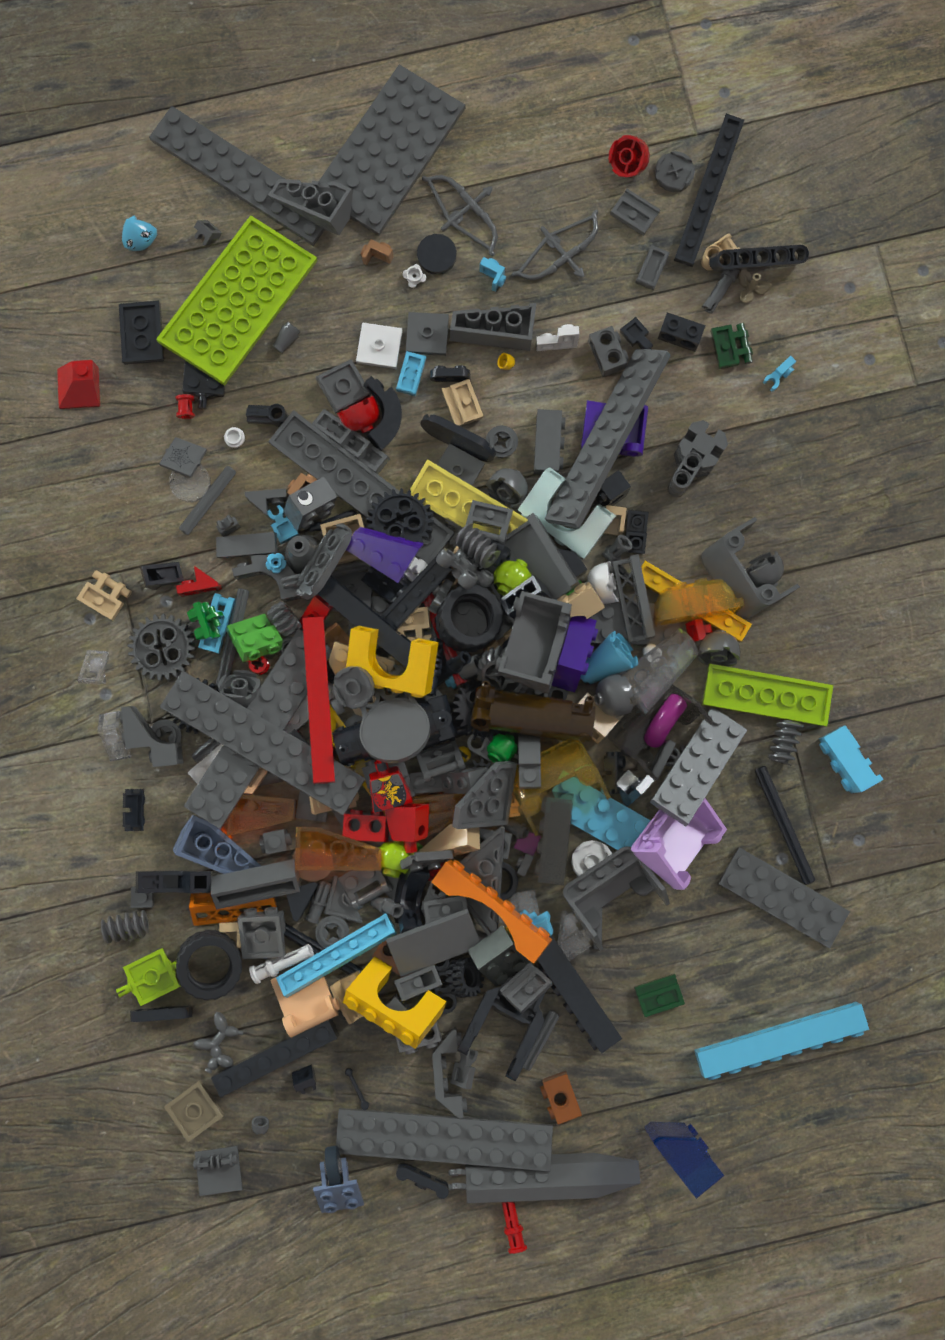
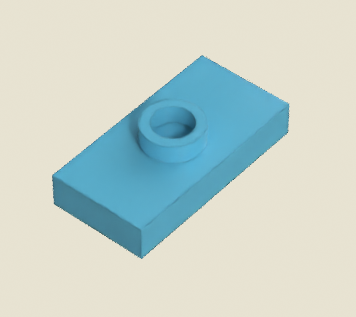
M406 351L396 387L397 392L416 396L426 356Z

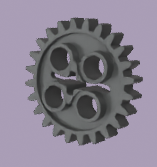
M154 614L153 621L146 617L145 625L139 622L140 629L133 628L136 636H129L134 641L133 644L127 645L133 649L128 655L135 657L131 663L138 664L135 668L137 671L143 669V676L146 677L150 673L149 679L154 680L156 675L159 681H162L164 676L170 681L171 674L178 678L179 670L186 672L183 667L184 665L191 666L188 659H195L190 654L191 651L197 649L191 646L196 640L189 638L193 632L186 631L188 628L187 624L181 626V619L178 618L174 622L175 617L173 615H170L168 620L165 614L161 615V619ZM158 630L161 631V632H160V637H161V638H159V636H158V634H157V631H158ZM174 630L175 635L173 639L167 640L166 633ZM149 635H153V643L147 645L146 638ZM161 642L166 645L163 648V652L158 650L161 647ZM174 650H178V658L176 660H171V652ZM153 655H157L158 662L151 665L150 658ZM164 656L167 660V665H164Z

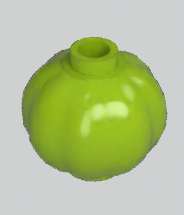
M520 559L505 561L496 568L493 576L498 593L505 596L532 576L526 568L528 566L526 562Z
M388 841L378 848L376 862L378 867L383 869V875L399 878L401 872L406 874L408 869H401L400 861L410 855H414V853H406L404 841Z

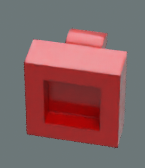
M702 619L693 620L685 624L689 644L700 642L707 633H712L711 624L703 625Z

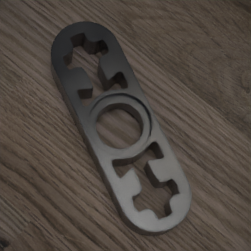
M190 1005L130 1011V1022L193 1017L192 1006Z

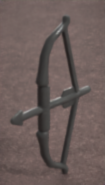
M444 175L422 176V180L428 182L448 221L441 227V230L445 231L452 225L488 249L489 254L494 256L493 250L498 239L496 226L489 214L484 212L477 204L486 195L490 196L493 187L483 188V192L473 199L463 186L450 177ZM443 180L448 182L457 190L461 198L468 205L461 211L455 210L449 215L432 181ZM469 209H472L491 229L493 236L491 246L458 225L463 220V215Z
M598 210L593 211L592 215L551 233L544 226H541L540 229L546 237L522 267L511 274L512 277L520 276L530 281L542 279L556 272L566 262L575 270V275L584 277L583 268H579L571 258L580 251H584L595 239L599 229L597 221ZM593 220L594 228L591 235L578 246L565 252L560 246L561 240L557 234ZM545 243L550 248H556L562 255L549 268L539 274L527 275L522 273Z

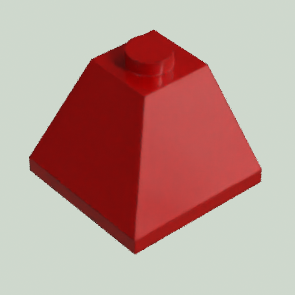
M93 360L71 361L57 369L59 409L100 407L99 367Z

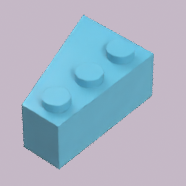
M845 725L819 738L821 742L819 746L822 752L830 757V765L836 773L840 774L842 778L841 784L846 791L850 793L863 792L884 780L880 774L876 776L869 765L872 762L869 758L865 759L859 750L860 745Z

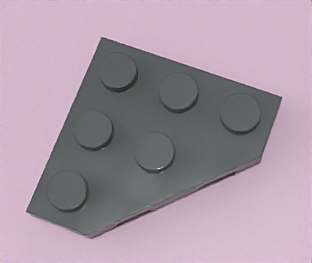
M513 761L495 762L455 806L452 827L468 829L508 825L517 763Z

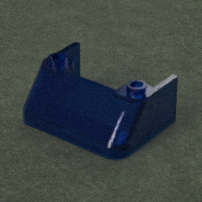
M651 1121L644 1127L654 1145L696 1199L725 1176L707 1152L709 1147L701 1137L699 1139L696 1138L698 1132L691 1123L687 1126L684 1122Z

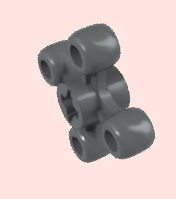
M444 548L436 557V562L444 568L453 567L452 575L458 579V583L465 589L469 590L475 584L488 588L494 580L493 574L488 570H476L479 564L473 558H470L468 553L463 552L462 548L457 550L455 554L451 550Z

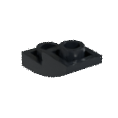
M628 509L625 536L632 543V549L628 551L629 553L645 554L648 511Z

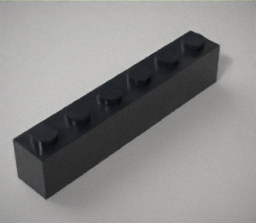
M551 935L549 937L553 940L538 959L541 964L539 970L554 983L551 988L557 997L562 995L566 1001L563 1006L570 1015L572 1013L575 1014L578 1019L575 1023L580 1031L588 1033L590 1039L587 1041L593 1050L599 1049L602 1054L622 1040V1037Z
M331 1018L292 1038L287 1037L233 1064L231 1067L213 1075L211 1079L221 1098L336 1040L339 1037V1033Z

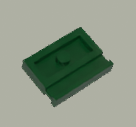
M675 974L634 986L644 1017L685 1004Z

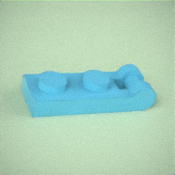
M214 594L211 606H214L215 611L220 612L218 610L219 605L225 606L224 616L219 619L221 626L217 627L221 637L200 640L198 648L220 654L226 634V627L234 608L235 598H224L221 594Z

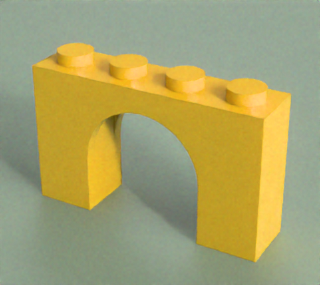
M356 626L351 629L346 667L359 666L365 669L372 676L375 684L374 688L377 689L386 687L390 688L394 693L408 692L411 693V696L422 698L432 691L438 642L420 638L411 641L408 666L402 675H392L385 672L379 666L376 659L378 629L364 626Z
M373 957L346 989L343 1003L349 1009L363 1015L368 1021L374 1022L383 1028L387 1033H391L399 1038L404 1044L416 1049L442 1015L446 1001L428 990L418 1004L410 1010L395 1011L386 1007L380 1001L378 993L388 982L392 967Z

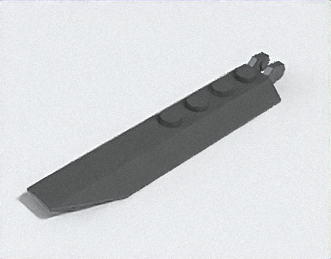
M598 1153L552 1154L551 1171L466 1164V1169L448 1170L449 1176H466V1184L452 1183L449 1185V1190H466L467 1204L591 1199L640 1184L638 1160Z

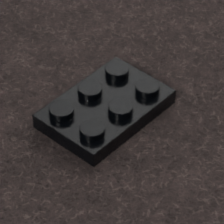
M160 301L119 304L122 363L128 365L164 362V348L156 340L162 332Z

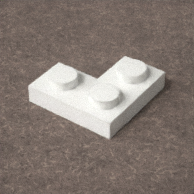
M567 324L558 328L557 335L550 333L541 334L536 338V351L577 348L579 326Z

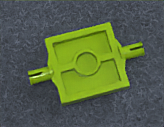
M161 948L124 966L123 969L127 976L128 984L116 989L117 993L125 990L118 994L119 998L132 992L140 1006L181 987L176 977L177 960L174 962L169 960L164 949Z

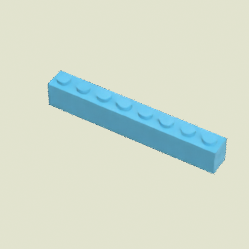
M853 1002L698 1048L694 1051L701 1075L704 1078H708V1080H714L721 1077L720 1074L729 1072V1074L740 1072L741 1068L745 1066L750 1068L758 1067L765 1060H770V1062L782 1059V1055L789 1053L791 1056L798 1055L803 1052L802 1049L809 1047L810 1049H818L823 1047V1043L829 1041L831 1043H838L844 1040L843 1037L849 1035L851 1037L861 1036L864 1034L863 1031L869 1030L862 1004Z

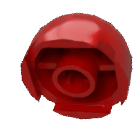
M624 135L613 142L609 150L608 160L615 174L620 177L631 178L640 175L646 169L649 163L650 152L647 144L641 138Z
M371 396L337 414L345 427L353 431L361 430L362 433L373 429L372 424L378 419L379 408L374 396Z

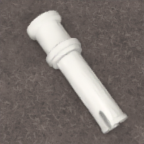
M307 944L287 953L284 957L266 959L265 963L258 966L253 965L249 968L251 978L255 984H259L261 980L267 977H275L279 971L314 956L313 949Z

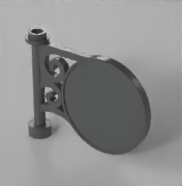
M401 664L393 665L395 670L389 672V674L402 675L405 670ZM386 687L383 689L374 688L375 702L372 704L367 703L365 706L360 707L362 712L360 740L364 749L371 757L384 763H400L413 758L425 747L430 736V721L425 710L411 696V693L404 692L408 698L405 699L398 698L400 693L385 694ZM388 688L387 691L391 694L392 691L390 688ZM336 698L329 701L337 716L345 712L343 708L345 706L341 705Z

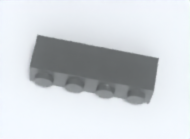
M295 859L211 876V896L216 909L300 892V877Z

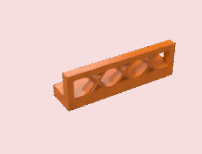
M191 893L189 910L194 926L238 921V917L243 913L239 911L240 908H256L257 912H264L265 910H262L261 906L271 905V907H277L275 897L216 909L211 893ZM226 910L230 913L228 915H221L218 912ZM203 912H204V913L208 914L207 917H203V918H198V917H197V913H203Z

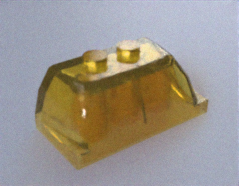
M707 578L695 580V583L687 584V582L676 583L674 587L666 588L658 595L654 608L655 627L737 613L744 607L743 598L737 599L731 587L722 579L707 581Z

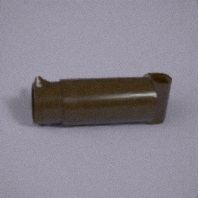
M483 681L482 686L476 688L471 726L476 730L489 732V729L565 741L573 739L580 740L581 742H591L596 706H593L594 698L592 696H587L584 704H577L571 700L497 690L495 687L490 686L491 683L489 681Z

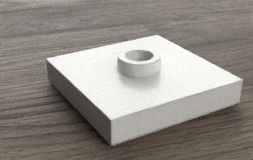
M362 323L356 363L396 369L402 328Z

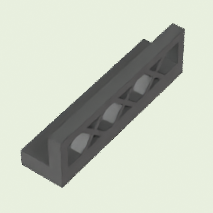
M639 554L632 555L629 559L613 561L612 565L628 643L654 638L655 631ZM629 564L631 572L627 578L619 573V565ZM626 582L633 586L635 590L631 598L623 593L622 588ZM630 603H633L639 609L636 618L627 613V607ZM634 623L642 627L644 635L632 637L631 628Z

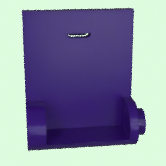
M587 400L581 448H583L606 403ZM644 405L619 455L632 457L643 455L648 416L647 405Z

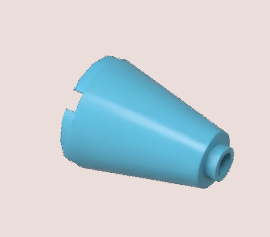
M616 631L610 633L592 653L591 658L586 660L589 666L586 676L581 675L583 682L593 684L607 676L622 673L638 666L637 656L632 657L631 655L633 648L620 633L616 634Z

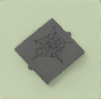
M175 437L170 447L165 450L166 453L159 464L164 468L191 478L197 467L201 466V460L206 454L207 449Z

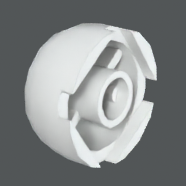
M610 561L594 566L588 574V582H590L603 604L619 601L613 565Z

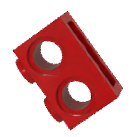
M350 810V814H344L342 840L388 842L389 828L384 812L373 813L371 811V815H363V811ZM355 819L360 822L358 831H354L351 828V823ZM376 820L381 823V829L377 833L372 830V824Z

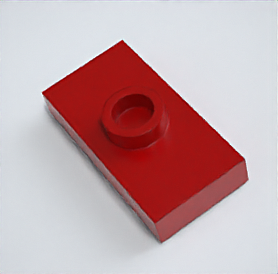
M317 594L313 597L300 619L301 626L303 627L302 618L323 617L325 622L333 607Z

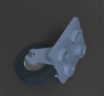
M337 1146L325 1148V1161L320 1162L322 1186L313 1187L321 1213H334L337 1210L356 1209L359 1206H364V1200L357 1179L350 1181L346 1158H341Z

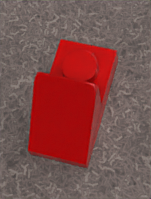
M194 566L196 582L194 580H186L181 582L182 585H176L177 594L181 597L222 590L221 585L196 566Z

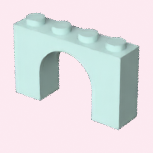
M549 467L543 472L518 511L525 518L532 513L537 515L547 532L555 537L554 540L558 544L566 545L572 552H576L579 558H585L616 515L599 504L580 528H566L562 525L548 523L544 518L552 505L553 498L566 480Z

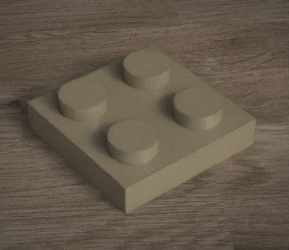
M201 1079L164 1106L187 1142H190L225 1115Z

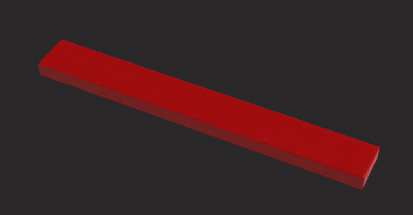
M307 617L302 618L313 784L335 783L324 618Z

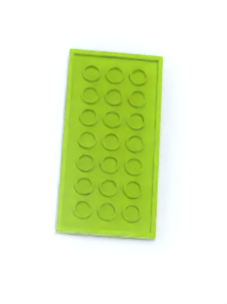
M250 215L157 337V342L225 386L316 264L317 257Z

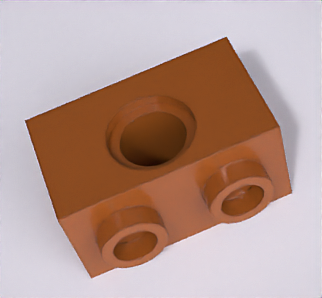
M566 1070L542 1079L543 1086H540L544 1099L548 1098L551 1106L547 1108L552 1120L556 1119L557 1123L561 1124L582 1116ZM563 1093L566 1096L565 1100L562 1103L555 1102L554 1097L556 1094Z

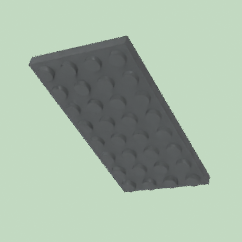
M399 64L329 165L319 183L329 184V182H337L352 188L353 196L350 218L379 236L466 109L465 104Z

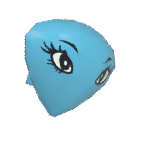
M134 215L126 219L124 223L122 242L124 247L130 251H142L148 248L157 236V229L154 226L137 220Z

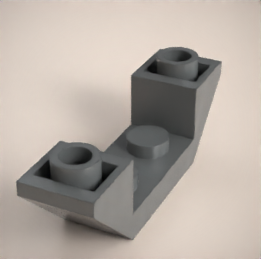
M454 1027L433 1050L432 1058L436 1099L456 1117L461 1119L463 1118V1112H467V1100L462 1098V1092L445 1094V1091H448V1078H443V1069H447L446 1056H442V1053L458 1052V1046L462 1041L461 1033H457V1027Z

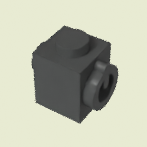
M287 829L263 833L259 837L263 854L290 850V845H292L291 834L287 833Z

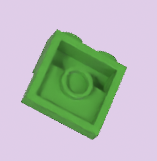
M266 614L233 623L226 627V631L243 662L254 661L261 656L275 654L282 650L283 640L275 626L270 624Z

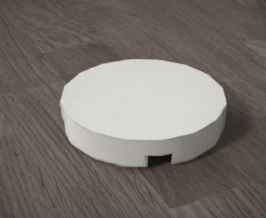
M590 840L583 842L576 847L572 854L571 863L573 871L579 877L610 856L612 852L599 841Z

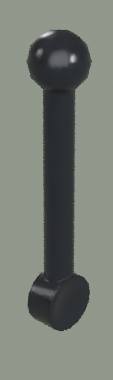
M347 1068L345 1075L349 1076L361 1101V1108L367 1110L369 1102L364 1099L352 1075L353 1070Z

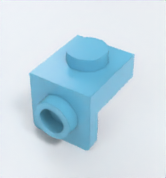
M482 258L480 272L494 278L492 290L496 292L498 287H502L506 280L505 267L499 265L492 258Z

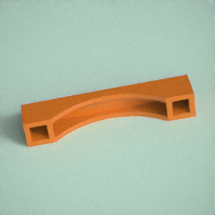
M449 860L445 862L431 883L448 896L469 897L493 909L507 925L513 937L516 950L534 964L553 940L549 937V932L542 927L537 928L532 924L533 920L524 913L521 915L515 910L516 907L508 900L503 901L499 898L496 890L489 886L485 887L481 883L482 880L477 875L466 872L464 865L459 861Z

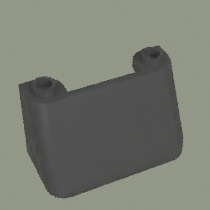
M522 591L520 598L516 597L513 610H516V618L505 654H503V657H498L495 669L498 670V675L549 694L569 625L572 604Z

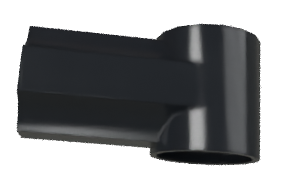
M272 404L271 406L248 405L246 409L248 424H269L280 427L289 416L281 404ZM276 413H283L279 419H274Z

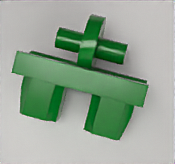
M208 602L194 603V608L189 610L187 615L191 622L199 621L201 627L194 630L196 639H217L221 637L217 627L221 626L219 619L224 616L223 612H216L214 606L210 607Z

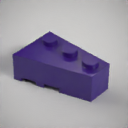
M360 527L353 533L346 550L399 583L424 543L413 542L402 537H394L383 532Z
M584 616L571 617L551 686L575 693L581 675L586 676L589 663H586V658H591L594 646L590 644L591 640L595 641L598 629H595L597 620L587 619Z

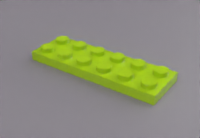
M709 664L702 705L826 727L828 725L833 685Z

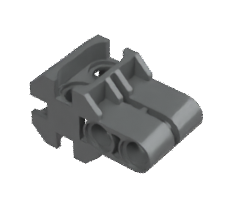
M702 420L693 422L690 425L685 437L682 438L674 453L678 469L668 484V492L671 496L681 497L694 477L699 478L710 474L728 445L726 434L723 431L718 430L713 438L705 433L709 426L708 422Z

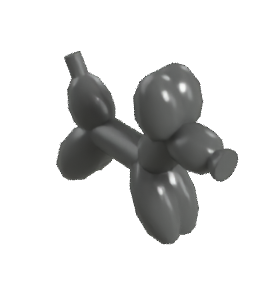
M221 1012L214 1014V1022L219 1032L213 1040L202 1038L193 1043L198 1049L210 1050L213 1058L209 1060L208 1067L205 1069L210 1074L219 1065L224 1068H229L233 1065L232 1058L228 1055H222L219 1047L225 1036L235 1037L237 1035H244V1031L228 1026L227 1020Z

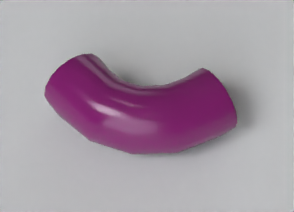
M671 694L654 716L644 735V740L649 746L655 748L662 746L669 732L687 708V703L681 696Z

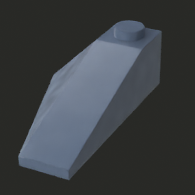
M192 815L183 827L173 848L175 855L223 874L261 866L219 828L195 815Z

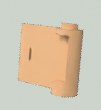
M276 977L270 980L284 1015L282 1018L283 1025L290 1038L339 1015L338 1010L341 1009L336 997H332L325 977L320 978L288 998L283 996Z

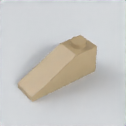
M450 824L418 852L452 850L453 856L478 851L480 850V827L456 829L452 827L453 824Z

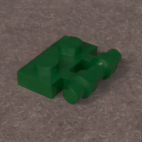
M744 323L736 325V332H733L731 324L711 328L710 332L719 369L738 366L740 364L739 357L744 358L745 364L753 362L751 356L753 355L752 347H749L748 343L749 333L745 329ZM735 340H740L741 349H737Z

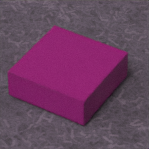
M529 832L525 839H517L514 848L533 856L541 837Z

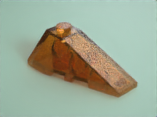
M296 827L295 870L381 871L382 849L319 827Z

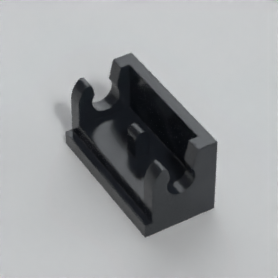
M372 566L368 569L369 572L362 578L365 584L390 605L412 583L405 576L397 583Z

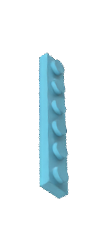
M384 914L276 977L283 996L288 998L384 942L386 939L396 935L397 931L389 915Z

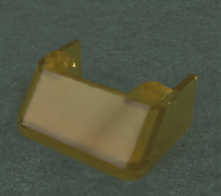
M567 739V741H563L540 753L541 789H520L519 764L516 767L513 795L535 837L539 833L531 816L541 810L542 801L539 794L577 776L583 785L591 786L596 783L606 799L611 798L598 769L580 740Z

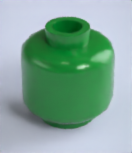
M508 733L505 735L496 734L487 745V757L493 763L511 761L518 751V746L515 743L516 739Z

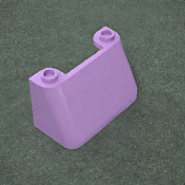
M704 798L686 827L659 809L633 843L631 850L641 862L673 889L684 890L691 880L690 874L685 871L704 844L718 843L727 829L706 798Z

